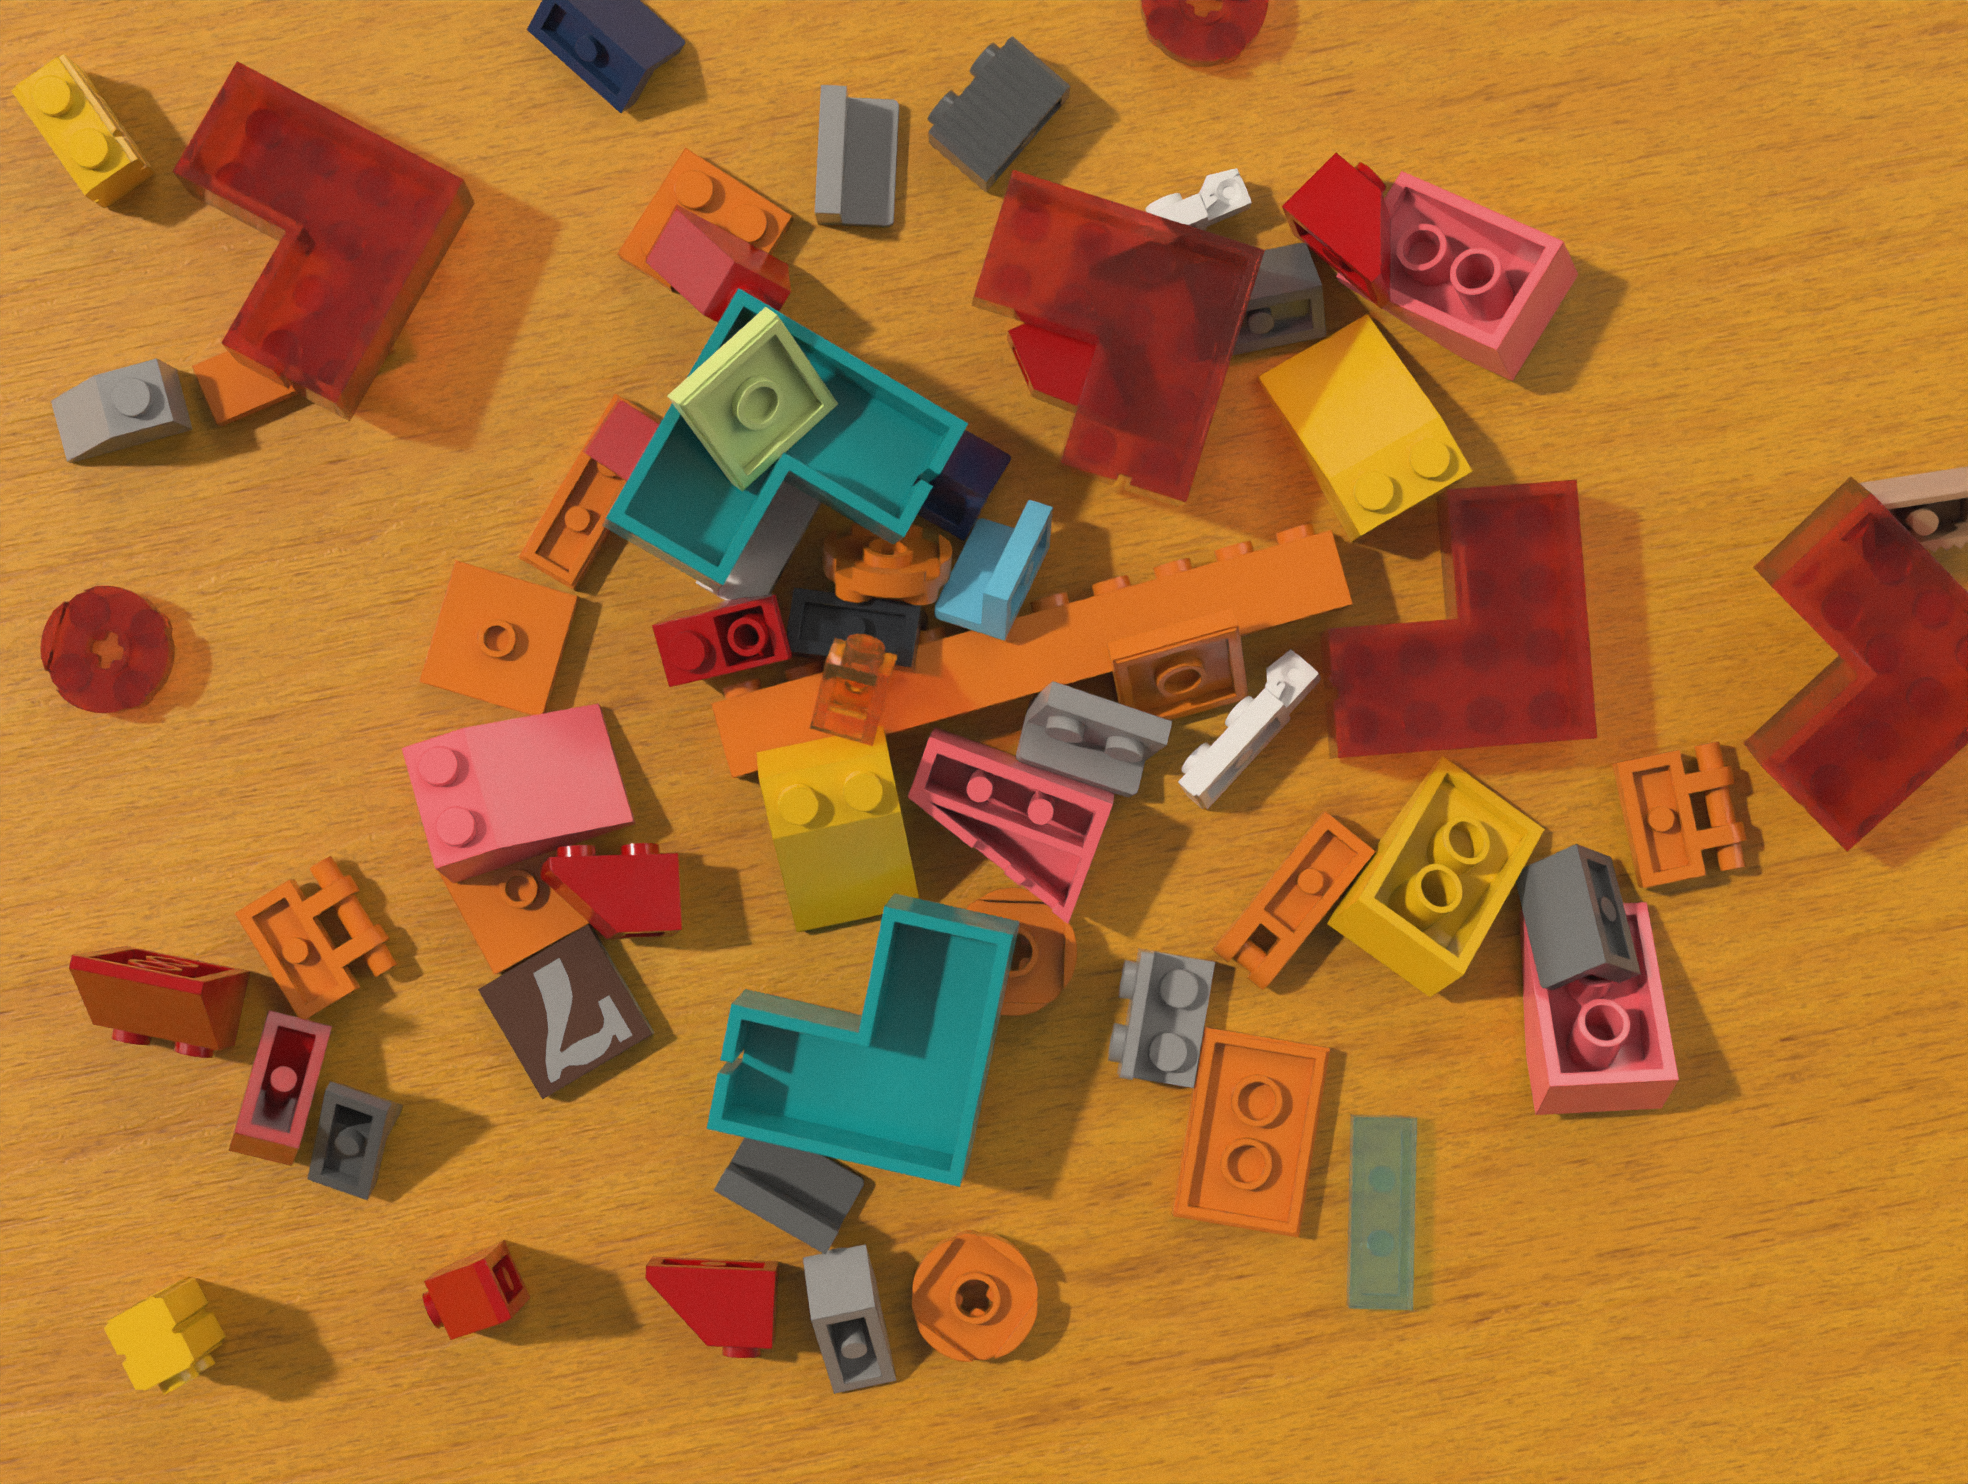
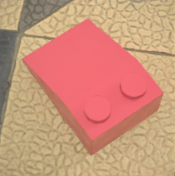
M1401 171L1384 198L1391 217L1390 301L1382 309L1457 356L1513 381L1578 276L1564 241ZM1339 273L1336 275L1337 280L1341 284L1372 302Z
M599 704L466 727L402 748L435 869L452 883L557 850L558 847L570 846L636 824Z
M1647 902L1623 903L1640 975L1617 983L1590 974L1555 990H1549L1540 985L1521 908L1519 923L1526 1058L1535 1115L1660 1109L1677 1084L1679 1078Z

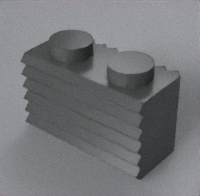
M1013 36L1001 48L994 42L991 43L980 54L969 70L975 77L971 84L959 96L954 91H949L934 107L927 119L933 124L928 132L929 143L932 147L938 150L985 192L990 189L1069 98L1070 85Z

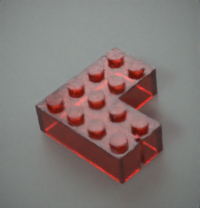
M237 61L172 171L191 196L279 241L221 344L241 365L287 389L292 385L300 396L350 422L475 202L464 179Z
M1013 170L971 306L1094 345L1058 460L1057 469L1111 486L1117 481L1118 476L1122 475L1127 477L1124 490L1180 507L1188 499L1265 250Z
M1851 476L1753 567L1830 645L1838 656L1744 742V745L1760 766L1799 804H1802L1805 810L1847 852L1968 744V592L1870 491Z
M1577 480L1447 489L1436 497L1446 620L1328 628L1320 632L1324 689H1337L1338 697L1336 700L1325 702L1330 759L1596 739L1597 727Z

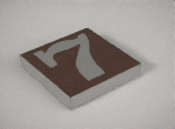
M591 924L584 926L478 989L542 1099L655 1033Z

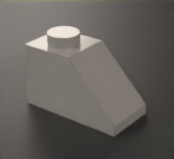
M159 359L94 375L51 400L64 452L69 463L193 430L177 369Z
M866 1244L851 1248L831 1249L827 1251L826 1255L822 1253L803 1257L811 1322L834 1394L896 1381L877 1282Z

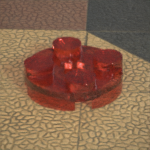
M1140 0V12L1146 27L1145 32L1148 40L1154 46L1160 48L1165 55L1185 65L1212 67L1218 64L1234 62L1255 41L1267 14L1268 0H1216L1222 2L1221 9L1219 11H1209L1207 17L1194 14V6L1186 3V0Z
M95 586L83 590L86 592L77 594L69 602L64 601L52 612L44 627L40 652L44 669L49 671L52 682L58 688L56 690L64 700L85 711L103 714H119L131 709L147 706L163 688L173 667L175 645L170 619L160 612L145 596L115 586ZM110 632L118 635L117 641L118 645L124 649L121 660H113L110 668L105 669L101 667L102 656L93 652V645L96 640L106 641Z

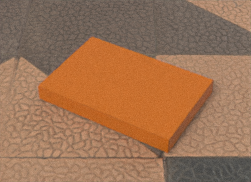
M1204 1026L1194 1088H1192L1172 1216L1299 1238L1330 1053L1329 1047Z

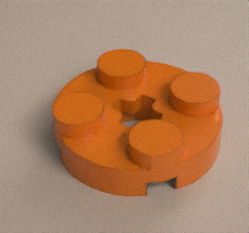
M857 523L851 524L850 536L841 537L836 540V530H834L824 540L823 572L828 579L835 583V595L847 602H865L874 596L900 598L902 601L913 605H928L937 601L939 588L945 585L951 576L952 546L950 542L940 534H938V545L923 539V527L911 524L905 537L895 544L889 543Z
M1006 887L996 889L970 903L966 908L967 910L1020 921L1018 933L1020 934L1021 944L1032 946L1031 958L1025 957L1020 959L1019 969H1010L1001 1015L1021 1016L1031 1014L1056 999L1071 980L1076 966L1077 943L1071 925L1054 914L1052 908L1025 888Z
M964 1230L955 1236L937 1243L919 1263L913 1278L912 1309L921 1335L930 1346L942 1355L961 1362L987 1360L992 1357L994 1359L1015 1350L1028 1336L1035 1323L1038 1306V1283L1026 1256L1008 1240L992 1233ZM979 1280L989 1285L986 1296L992 1301L991 1306L986 1311L978 1306L974 1307L970 1313L964 1311L960 1307L964 1296L958 1291L959 1287L965 1282L973 1286Z

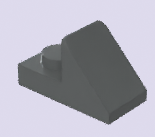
M330 1081L325 1090L307 1179L368 1200L377 1184L386 1139L397 1121L403 1105L348 1085Z

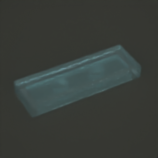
M1351 1114L1347 1306L1349 1309L1413 1310L1417 1118L1415 1116Z

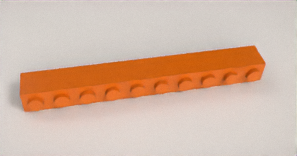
M1310 523L1276 533L1278 545L1254 551L1252 542L1245 541L1215 550L1217 562L1192 568L1190 558L1180 559L1154 567L1153 571L1156 578L1154 580L1131 586L1129 576L1124 575L1091 585L1094 596L1070 603L1067 592L1032 601L1030 605L1033 613L1015 618L1005 641L973 630L950 637L946 636L944 627L920 632L914 672L851 663L824 672L821 661L784 671L786 683L762 689L760 678L727 686L723 688L725 700L711 703L731 777L740 778L758 773L756 752L883 726L886 737L1036 695L1052 681L1068 686L1111 674L1113 671L1107 642L1233 607L1239 624L1240 637L1346 608L1352 605V600L1332 530L1315 534L1313 524Z

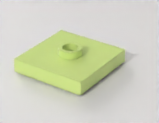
M767 307L759 312L667 395L728 480L742 492L838 405L779 316Z

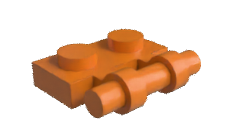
M1719 741L1694 746L1699 771L1685 774L1680 750L1612 763L1639 888L1705 876L1706 872L1701 850L1716 848L1720 871L1746 866L1741 841L1747 840L1743 821H1736L1729 785L1735 784L1731 765L1724 766ZM1704 791L1711 826L1697 830L1689 794Z
M332 856L321 860L310 868L322 890L309 898L305 897L296 880L290 879L235 913L297 1017L309 1020L361 988L348 967L349 964L359 958L364 957L375 977L384 974L398 965L385 944L390 940L380 923L373 925L356 897V894L360 891L350 874L343 876ZM334 908L352 938L338 948L318 916Z

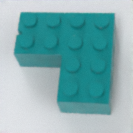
M740 288L736 291L687 377L759 312L767 307L779 316L838 405L742 492L728 480L672 403L602 525L716 592L724 585L783 481L889 543H897L905 537L933 486L929 482L940 475L968 425L967 422ZM917 477H918L919 479H921L918 483H916V484L913 486V484L915 483Z
M894 894L884 906L862 1015L745 989L731 1004L720 1058L726 1064L717 1073L707 1129L960 1187L970 1162L1020 921ZM743 1050H744L743 1059H742V1058H738V1056H739V1055L743 1052Z

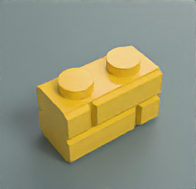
M65 54L54 58L11 90L83 194L102 208L111 206L155 173L106 101L98 95V90L84 70L76 63H73Z
M185 1277L143 1299L108 1320V1324L104 1327L117 1355L126 1356L122 1365L135 1390L146 1391L158 1384L164 1395L198 1377L199 1373L216 1364L210 1353L222 1345V1341L226 1336L214 1313L205 1311L204 1308L207 1306L208 1301L196 1278Z

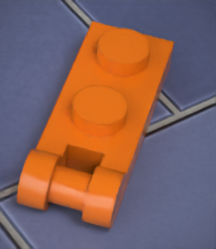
M1323 811L1239 917L1220 937L1212 950L1226 962L1233 958L1250 972L1247 979L1261 990L1265 989L1376 851L1330 814ZM1260 924L1278 938L1267 952L1248 939Z

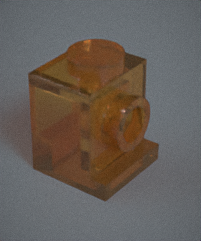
M853 634L846 641L834 638L825 661L809 729L873 746L883 718L898 655L884 652L885 645L883 642L870 635Z

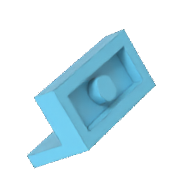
M1028 500L1015 528L984 518L978 519L951 572L949 581L945 584L935 604L934 616L939 620L1005 641L1049 550L1053 507Z

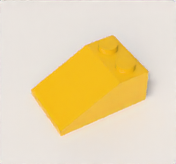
M1368 314L1257 377L1351 542L1472 472L1440 414Z
M883 726L756 752L759 782L796 932L883 914L884 906L894 894L919 899Z
M1442 756L1435 762L1374 848L1376 852L1352 880L1327 924L1424 994L1432 997L1465 974L1545 829Z

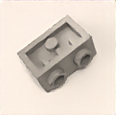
M1052 681L1029 701L1016 752V759L1019 762L1129 798L1138 792L1145 761L1167 745L1172 721Z
M1138 948L1136 962L1125 960L1120 982L1119 998L1129 999L1125 1025L1114 1023L1108 1053V1061L1119 1063L1117 1070L1119 1078L1129 1080L1138 1078L1194 1088L1215 966L1214 961Z

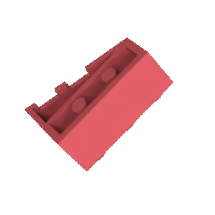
M935 727L928 739L908 798L971 848L975 847L1004 870L1006 876L1019 886L1023 885L1052 908V912L1068 924L1113 806L1114 793L1019 762L1014 755Z

